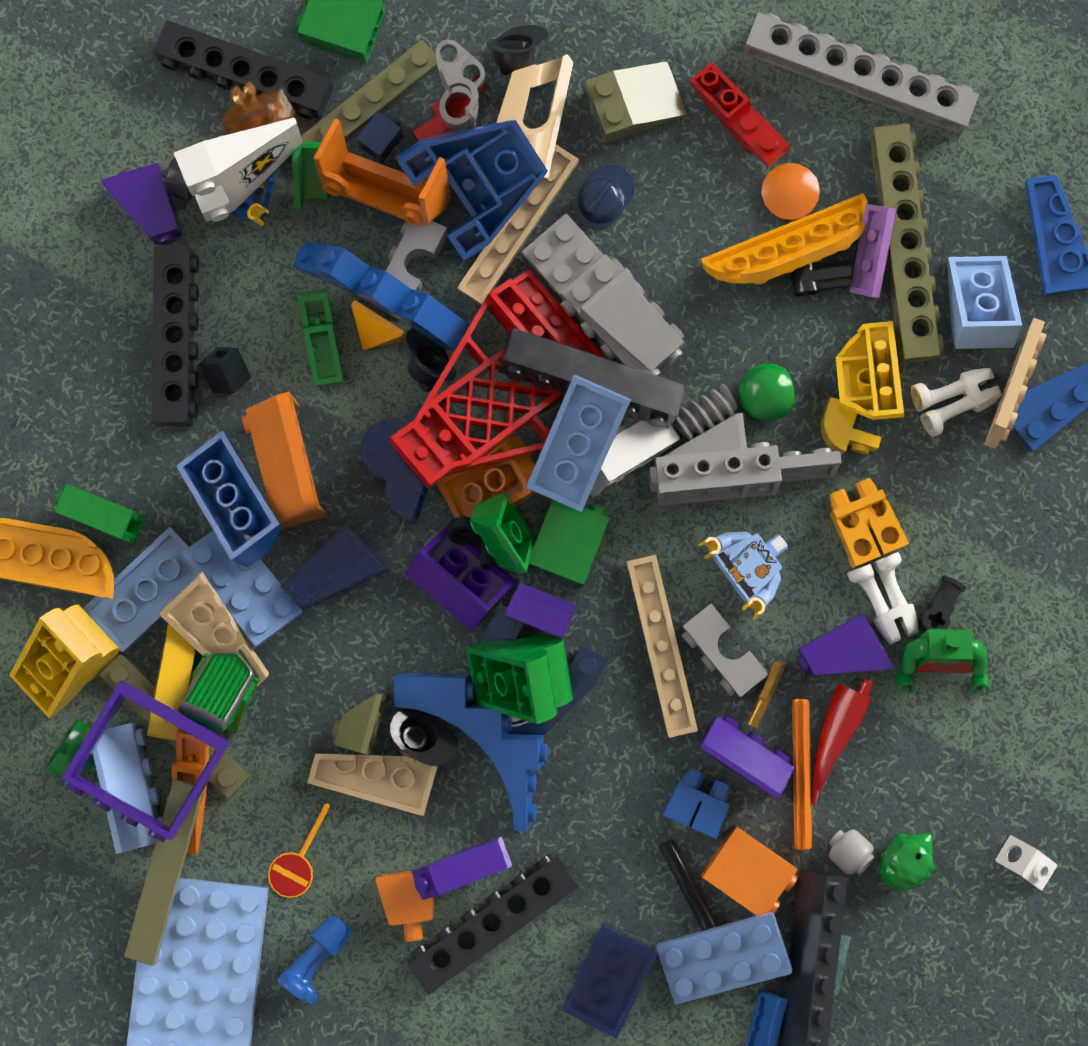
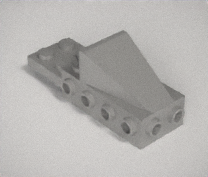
M567 213L522 251V255L561 297V307L570 317L576 316L582 323L580 328L590 339L594 337L601 344L599 349L608 360L612 361L614 359L617 363L659 376L661 373L659 369L668 362L671 365L683 354L681 350L685 342L682 340L684 337L682 331L674 323L669 325L664 320L663 316L665 314L654 301L652 303L647 301L643 296L645 291L633 278L627 267L624 269L616 258L610 259L606 254L603 255Z
M737 413L665 456L656 457L655 466L650 467V492H656L657 507L776 495L782 482L833 478L842 463L840 451L832 452L831 448H820L814 450L813 454L801 455L800 451H790L784 453L783 457H779L778 445L770 446L768 442L755 443L751 445V448H747L743 413Z

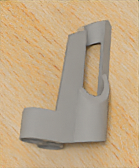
M443 40L437 45L435 54L440 78L445 89L439 107L442 121L453 130H464L469 127L475 128L478 116L477 89L482 86L485 79L484 67L457 42ZM449 47L456 50L458 55L453 62H445L441 58V52L445 48ZM473 67L480 72V77L477 81L472 82L463 77V73L467 68ZM462 98L469 102V105L465 107V116L453 118L448 115L446 108L453 99Z

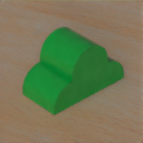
M537 635L514 641L496 640L466 646L471 679L474 682L476 705L534 724H540L554 718L558 713V707L572 701L573 695L563 638L556 635Z

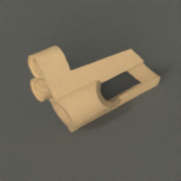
M568 54L543 64H534L513 71L496 122L500 123L516 119L548 170L543 179L549 177L573 67V61ZM556 80L547 122L536 129L525 127L523 118L530 88Z

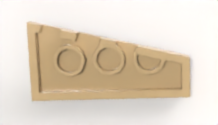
M203 571L159 612V615L202 656L205 653L211 654L213 652H239L253 670L254 677L259 679L258 685L267 678L268 671Z

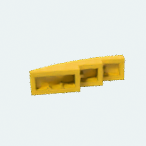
M168 623L153 698L179 712L180 701L188 690L195 648ZM150 712L146 736L176 741V732L179 728Z

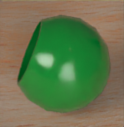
M761 363L749 369L741 379L738 388L739 401L743 410L752 418L762 422L775 421L786 416L794 407V387L791 377L784 367L775 363Z

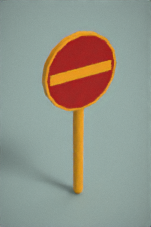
M326 803L323 806L299 854L294 852L284 853L276 857L271 863L268 871L269 883L272 889L280 896L286 898L298 897L304 894L311 886L313 869L304 855L330 808L329 804Z

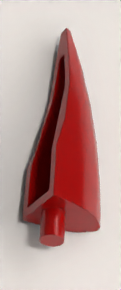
M863 678L858 691L839 683L837 684V689L828 707L816 752L811 804H816L833 765L861 725L872 700L869 695L874 682Z

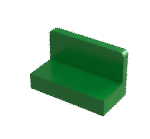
M303 141L294 150L292 169L295 210H302L304 199L328 200L329 193L323 189L314 161V156L322 142Z

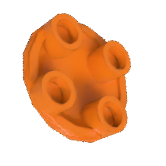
M785 163L776 166L768 172L762 183L761 195L764 205L777 219L781 221L796 220L805 217L813 211L819 200L820 188L817 178L808 168L801 164Z

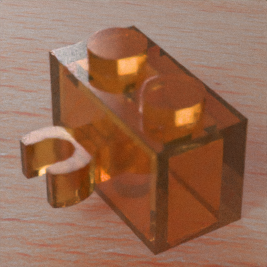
M249 81L242 88L245 93L240 90L238 85L232 89L230 94L235 103L221 122L228 134H233L290 119L296 112L281 88L255 96V86Z

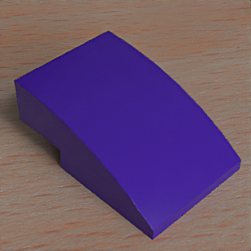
M519 583L505 615L564 638L577 605Z

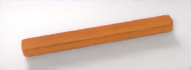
M794 699L792 701L793 767H795L793 770L794 847L797 850H809L812 847L809 700Z

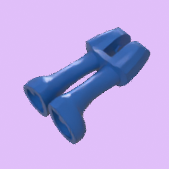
M335 916L325 919L311 933L310 937L314 940L311 946L288 969L281 973L277 982L297 998L304 999L314 1005L318 999V994L311 984L312 977L325 960L331 955L337 956L352 935V927Z

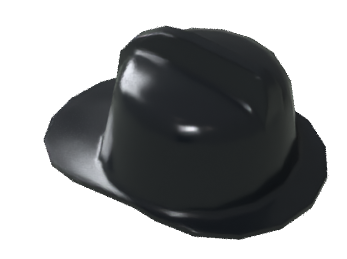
M536 25L518 26L487 42V47L493 50L494 61L499 66L501 74L508 75L513 71L530 66L535 48L548 38V31Z
M173 158L168 168L161 173V179L165 182L166 191L170 195L184 201V210H186L193 196L186 185L176 158Z
M410 328L405 337L411 352L407 371L418 382L422 390L429 393L448 364L449 358L443 347L414 328ZM454 366L444 381H450L456 377Z
M405 708L397 712L391 720L390 735L397 750L402 755L414 758L429 766L445 765L455 757L458 750V740L454 732L427 713L417 709Z

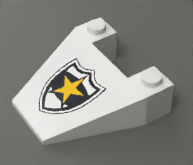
M290 118L206 140L174 152L186 185L192 196L195 195L206 222L210 220L217 222L227 218L230 212L235 211L303 141L295 118Z

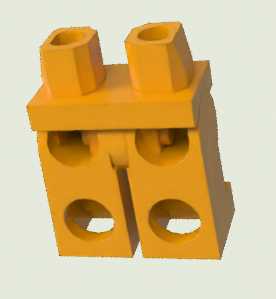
M870 478L854 485L860 498L854 502H850L845 489L836 491L828 496L833 510L829 515L843 543L852 569L904 548L909 544L886 499L883 489L878 491Z

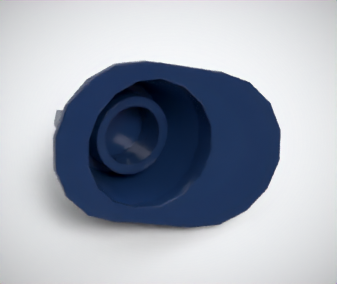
M605 165L598 168L591 174L575 199L574 211L577 219L584 226L591 229H604L611 226L630 202L634 193V182L631 175L624 168L617 165Z

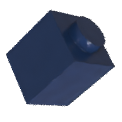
M377 111L356 138L359 147L383 164L403 138L400 128L401 123L390 114L384 116Z

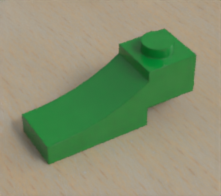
M324 288L300 292L297 298L314 386L344 381L329 290Z

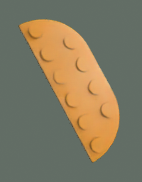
M862 193L701 259L703 269L716 280L740 284H763L769 279L793 272L797 268L820 261L822 258L838 251L847 250L865 230L863 216L865 205L868 204L867 199Z
M0 518V579L113 600L114 575L112 567L105 553L91 539L78 532L64 528Z

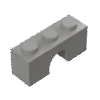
M405 221L400 235L403 237L398 246L394 245L388 255L387 261L390 263L386 271L409 288L420 292L423 287L422 282L407 272V265L412 258L419 255L436 260L447 239V227L434 221L427 225L415 227Z
M709 604L681 627L685 631L681 635L691 649L697 646L704 655L700 660L711 673L714 670L718 672L723 679L719 683L729 696L733 694L737 697L743 696L769 675L750 651H747L735 660L722 656L718 649V639L730 626L712 604Z

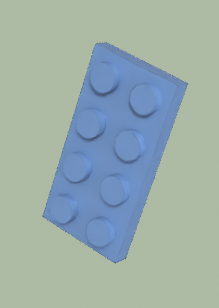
M574 375L526 488L582 512L631 399Z
M169 527L114 578L113 600L94 597L82 608L120 648L122 653L128 651L162 619L159 615L161 609L196 578L180 557V554L190 546L172 527Z
M214 530L180 554L181 559L196 577L203 571L254 649L298 618L303 612L261 559L249 567L231 561Z
M773 911L660 942L656 945L675 1005L785 976L793 971Z

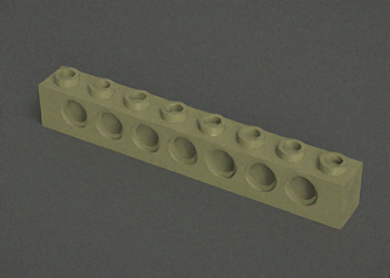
M909 123L874 127L870 134V144L879 206L896 209L886 264L899 363L936 360L940 356V352L943 351L944 343L942 334L937 333L936 323L940 320L938 305L933 303L932 294L936 291L935 278L929 274L928 265L932 263V254L930 247H926L924 237L928 234V224L926 218H922L921 207L924 206V195L922 189L918 190L917 179L920 178V165L918 161H914L913 150H916V136L914 132L910 133ZM889 154H899L902 157L903 162H893L890 159ZM900 181L904 183L906 191H897L893 186V182ZM897 210H906L910 215V220L900 219L897 215ZM902 238L910 239L914 244V249L904 248L900 240ZM904 268H915L918 277L909 278L905 274ZM915 295L919 297L922 306L913 307L908 301V296ZM912 325H922L926 332L925 336L915 335Z

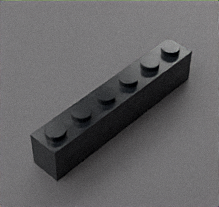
M513 328L506 341L498 372L505 374L512 380H524L535 384L540 389H551L563 393L564 396L573 376L577 375L631 399L624 417L638 418L658 428H669L678 417L685 385L515 328Z
M800 870L789 956L793 971L787 975L784 998L788 999L781 1024L778 1046H828L848 877L820 871Z

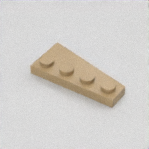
M315 754L307 783L424 816L438 766H429L406 756Z

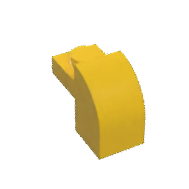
M830 397L826 402L821 419V434L828 447L833 451H840L841 455L846 452L848 445L852 446V451L868 455L869 451L875 452L879 448L881 437L853 429L857 413L840 407V400Z

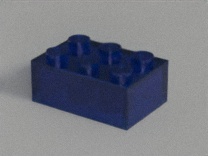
M601 921L561 1004V1011L617 1039L656 959L657 950Z

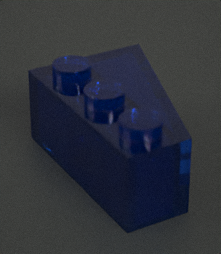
M345 525L280 587L301 609L307 610L391 570L348 525Z

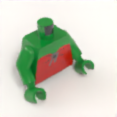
M929 629L916 640L910 641L906 645L900 667L902 671L895 676V683L899 693L904 685H908L909 693H913L916 690L912 676L914 672H973L974 674L970 678L972 694L975 695V688L978 686L985 687L986 694L990 691L989 678L985 674L987 673V649L980 641L972 639L971 630Z

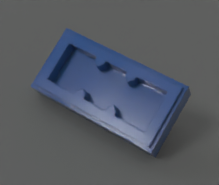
M760 989L745 1046H776L788 999Z

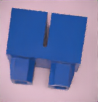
M689 768L682 781H677L662 814L717 839L730 805L726 802L731 786L715 780L708 795L698 790L705 775ZM700 802V804H699V806H698V808H697V811H696L695 815L693 816V814H694V812H695V810H696V807H697L698 803Z

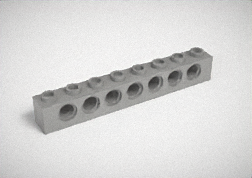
M758 12L743 54L960 135L967 128L979 94L973 92L966 85L950 84L945 82V79L939 75H926L918 72L917 68L912 65H899L891 62L885 55H872L864 52L858 45L851 43L845 45L835 41V38L825 33L818 35L808 31L801 24L783 22L778 16L771 13L762 14ZM781 37L785 40L786 44L777 45L772 41V38ZM808 47L813 51V54L804 55L800 52L799 48ZM827 58H837L840 61V65L833 66L829 64ZM862 67L867 71L868 75L860 76L855 72L854 68ZM889 77L893 79L895 85H885L882 78ZM916 87L920 89L923 96H914L909 88ZM937 98H946L949 101L950 106H941L938 103Z

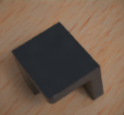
M216 347L199 363L213 393L234 394L251 378L238 348Z

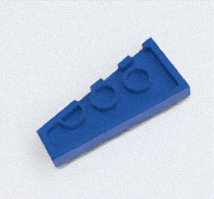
M1057 175L1026 179L1024 183L1043 295L1048 296L1088 290V250L1081 237L1083 235L1079 225H1076L1070 212V204Z
M1088 363L1026 391L1024 399L1016 412L1018 416L1012 430L1030 452L1037 449L1088 408ZM999 403L993 406L996 411Z

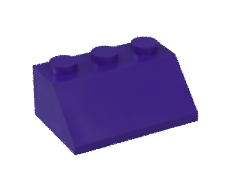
M448 525L418 552L404 573L472 632L486 619L517 582L493 560L491 569H482L480 567V549L472 543L458 545L450 541Z
M724 715L721 719L715 716L696 747L769 796L779 799L795 768L788 763L791 758L776 748L772 753L763 747L765 741L754 733L749 732L748 736L737 730L740 724L730 717Z

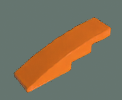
M179 728L176 732V760L171 765L172 782L173 779L178 778L195 784L209 761V745ZM207 785L205 786L187 854L197 855L199 851Z

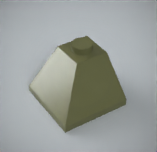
M376 693L343 714L341 720L336 719L332 731V737L336 738L334 745L365 755L372 754L388 695Z

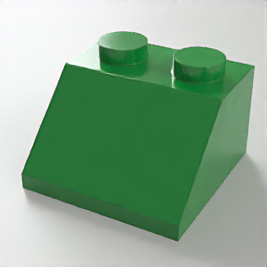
M505 492L475 504L470 519L471 528L485 543L489 556L494 557L502 568L519 574L526 573L535 537L508 494Z

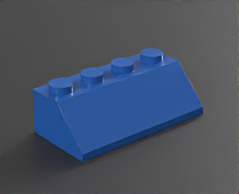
M222 430L176 465L231 561L249 567L272 550L282 525L227 433Z

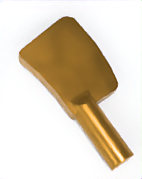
M780 660L773 663L764 688L747 721L748 725L755 728L759 727L768 704L781 680L787 662Z

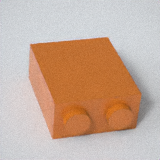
M734 825L701 873V877L758 916L772 911L776 912L781 903L778 898L784 890L788 892L793 887L798 878L795 875L798 869Z

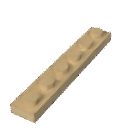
M555 145L549 177L539 182L492 242L483 248L457 287L460 293L482 306L487 295L493 291L579 163L577 157Z
M652 555L627 561L667 736L671 738L696 732L698 728L657 557Z

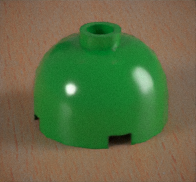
M76 719L66 733V737L59 748L57 747L49 760L45 771L61 779L92 727ZM93 753L79 774L81 777H84L88 771L92 774L96 772Z

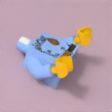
M746 531L726 532L698 544L699 547L706 545L709 548V554L705 555L704 558H713L746 603L742 610L745 611L748 607L752 608L755 611V615L751 619H757L774 598L781 581L779 571L782 569V566L776 557L788 549L784 539L777 534L765 543L758 534L752 536Z

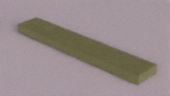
M178 778L173 779L162 823L170 827L193 788V783ZM204 790L175 839L172 841L166 839L164 843L158 839L156 840L124 955L126 958L151 966L157 962Z

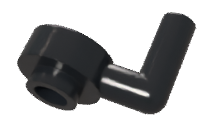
M459 516L452 519L448 524V537L450 541L458 545H468L471 543L480 547V567L484 570L491 569L492 557L487 553L485 543L481 537L472 530L471 518Z

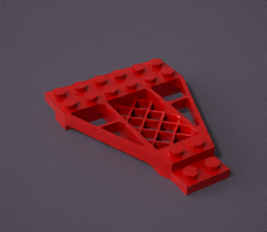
M527 269L513 280L510 278L487 295L416 418L392 435L388 441L427 488H430L446 475L450 476L541 453L550 431L539 420L538 416L565 397L563 393L551 389L543 390L536 388L533 383H530V387L516 385L515 380L512 379L509 380V383L494 381L495 370H499L504 348L491 358H488L470 338L485 311L491 312L509 335L513 328L605 358L530 269ZM463 348H466L480 366L438 395V390ZM489 372V380L479 379ZM472 386L488 388L487 400L473 398ZM467 388L466 396L457 395ZM493 390L509 391L508 403L493 401ZM514 392L529 395V406L514 404ZM535 396L547 398L535 407ZM450 402L465 404V416L449 414ZM471 405L485 407L486 420L470 417ZM492 409L507 411V422L491 421ZM513 412L525 414L512 424ZM454 423L464 424L463 433ZM469 425L485 427L484 440L470 438ZM525 426H531L544 441L543 443L488 456L491 451ZM491 429L503 430L490 440Z

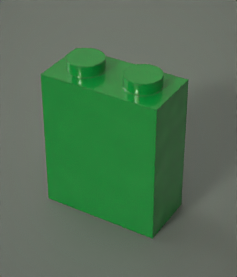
M305 0L307 4L304 14L299 15L296 22V31H298L301 42L367 63L386 11L383 0Z
M68 484L65 485L64 489L59 490L54 501L56 506L54 512L132 544H135L146 519L145 516Z
M552 499L532 550L529 566L584 587L610 517L605 516V510L593 505H589L588 509L584 508L580 512Z

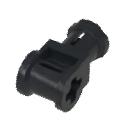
M942 575L940 579L942 583L935 597L931 599L927 609L918 618V627L922 633L929 629H947L949 627L950 616L955 609L954 604L960 593L965 592L966 586L951 577ZM936 615V622L940 625L932 628L930 626L932 621L928 617Z

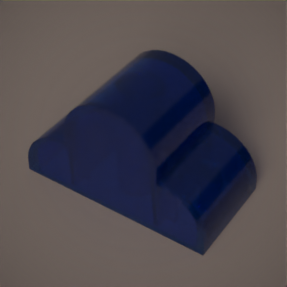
M423 404L409 415L406 423L394 419L375 423L365 432L360 444L362 462L371 475L385 485V495L389 506L400 519L414 526H417L429 488L423 484L388 441L392 435L416 418ZM449 406V414H453L451 406Z

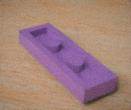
M872 204L865 205L863 216L865 230L859 238L851 281L852 285L850 287L851 293L875 298L880 297L895 218V208Z

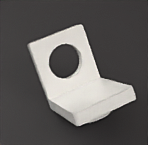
M1012 835L1009 836L995 859L997 863L1019 874L1040 890H1043L1057 867L1056 863L1039 850ZM1020 847L1022 850L1020 859L1016 862H1009L1008 853L1010 850Z

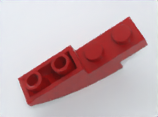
M712 62L689 80L709 110L748 154L752 152L767 168L790 150V144L751 106L750 99Z

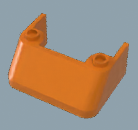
M334 119L314 156L320 182L327 193L333 196L341 195L397 216L415 227L429 224L446 209L451 200L445 159L439 157L428 180H423L413 186L405 173L348 152L341 122L338 119Z
M290 392L277 394L246 409V415L242 416L246 433H251L268 503L280 521L281 529L328 517L327 511L319 505L296 411L301 410L300 404Z

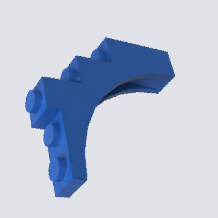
M306 241L304 246L297 252L296 260L292 265L297 270L328 282L365 300L414 328L446 350L455 352L470 326L469 323L429 294L409 288L387 271L369 266L343 247L332 244L323 246ZM476 328L474 329V331H473V333L471 334L470 338H472L474 332L476 331Z
M401 672L394 676V707L417 709L438 716L460 728L479 744L494 763L505 784L512 806L514 831H527L532 822L536 821L537 806L532 804V792L536 791L537 778L536 774H532V771H538L544 765V762L548 760V745L543 744V735L508 734V731L512 729V716L472 703V700H475V690L470 673Z

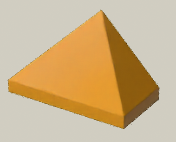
M353 301L351 306L362 349H372L400 343L405 340L406 334L403 330L358 301Z

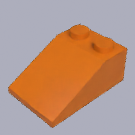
M519 435L510 437L491 451L488 456L525 446ZM531 456L450 476L447 475L436 482L455 518L459 516L471 518L475 504L505 492L515 506L537 494V492L526 488L535 467Z

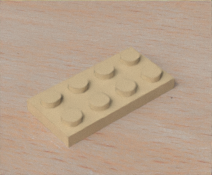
M1033 318L1021 342L984 444L986 446L996 449L1000 440L1006 441L1010 431L1013 429L1018 416L1016 412L1024 399L1028 388L1026 385L1029 377L1031 378L1038 352L1041 351L1047 335L1042 333L1045 324L1042 320Z

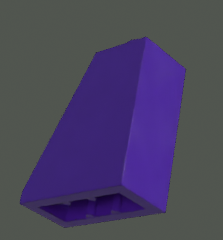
M159 163L102 179L103 186L154 244L169 245L176 242L177 237L183 236L172 196L166 191L165 182L161 179V173L164 170Z
M864 614L857 615L796 649L799 653V656L796 657L797 663L804 673L809 671L811 676L888 670L893 667Z
M500 837L467 847L414 869L412 874L415 888L419 892L421 899L424 900L510 868L512 863L503 839Z

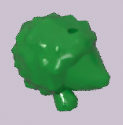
M929 833L914 835L897 834L892 842L886 845L885 851L880 854L881 861L878 864L880 868L879 875L888 887L905 893L922 886L936 869L933 863L932 835Z

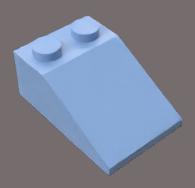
M1007 256L948 257L950 325L955 349L1014 348L1022 328V321Z

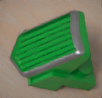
M239 652L205 653L192 674L188 690L180 701L178 711L182 715L217 732L228 730L236 734L242 725L247 707L253 700L259 679L254 677L253 670Z

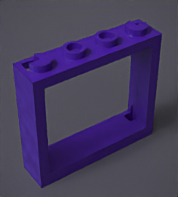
M120 680L61 779L68 782L66 788L73 791V793L79 796H83L84 792L95 798L93 804L107 812H110L111 808L122 813L121 820L134 827H137L139 823L150 829L147 833L149 836L164 843L166 839L172 841L177 836L231 742L125 681ZM125 698L215 748L170 827L79 775Z

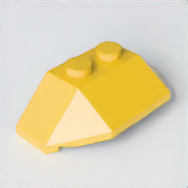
M893 321L862 324L857 330V334L848 341L836 356L840 407L872 420L904 417Z

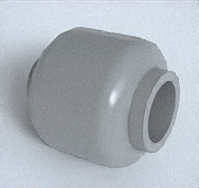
M851 829L846 833L840 830L829 841V844L832 846L829 852L830 860L847 875L854 874L855 872L860 875L875 859L872 855L874 846L855 829Z

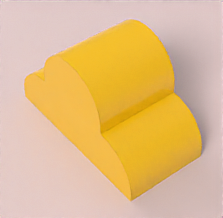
M78 604L69 607L65 611H62L61 608H56L40 617L9 676L50 719L114 660L120 648Z

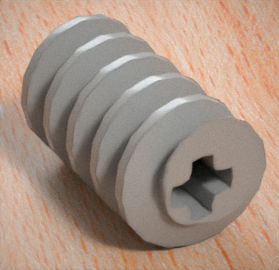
M724 384L720 385V393L714 389L709 392L710 399L705 395L700 396V406L695 401H691L689 403L690 412L685 407H680L679 417L674 422L683 437L688 441L694 439L695 432L699 435L704 433V427L711 429L715 426V421L721 423L725 421L726 415L729 417L735 415V410L738 408L736 401Z

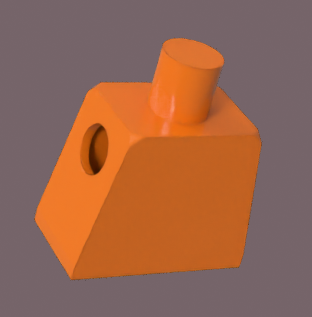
M412 871L378 875L375 880L389 926L403 924L406 942L423 939L421 922L434 918L435 897L421 899L414 885Z

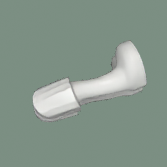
M991 368L963 372L960 375V380L934 390H929L923 383H917L911 387L912 400L918 412L954 396L964 395L962 399L945 407L921 414V422L930 436L940 435L944 429L943 424L948 419L971 409L975 412H980L995 403L1002 396L999 386L984 389L982 392L978 385L981 386L995 378Z
M899 552L872 562L886 589L892 606L890 609L877 586L871 563L847 573L849 580L860 584L867 593L877 616L873 622L890 645L901 640L894 621L897 618L908 637L918 633V621L914 605L907 604L895 578V568L901 563Z

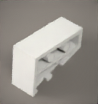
M638 418L634 419L635 425L628 429L625 425L619 427L590 495L592 498L599 495L605 487L614 482L621 481L625 475L638 467L641 468L677 443L680 438L673 427H654L649 422Z

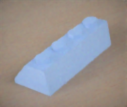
M131 723L106 729L93 751L100 787L162 822L163 816L159 817L157 805L160 804L159 791L157 787H152L150 775L154 773L151 759L145 757L143 746L147 744L143 728H139L138 723ZM111 808L110 812L106 811L116 854L156 843L157 839L147 834L150 830L149 828L140 823L137 827H134L120 819L122 813Z

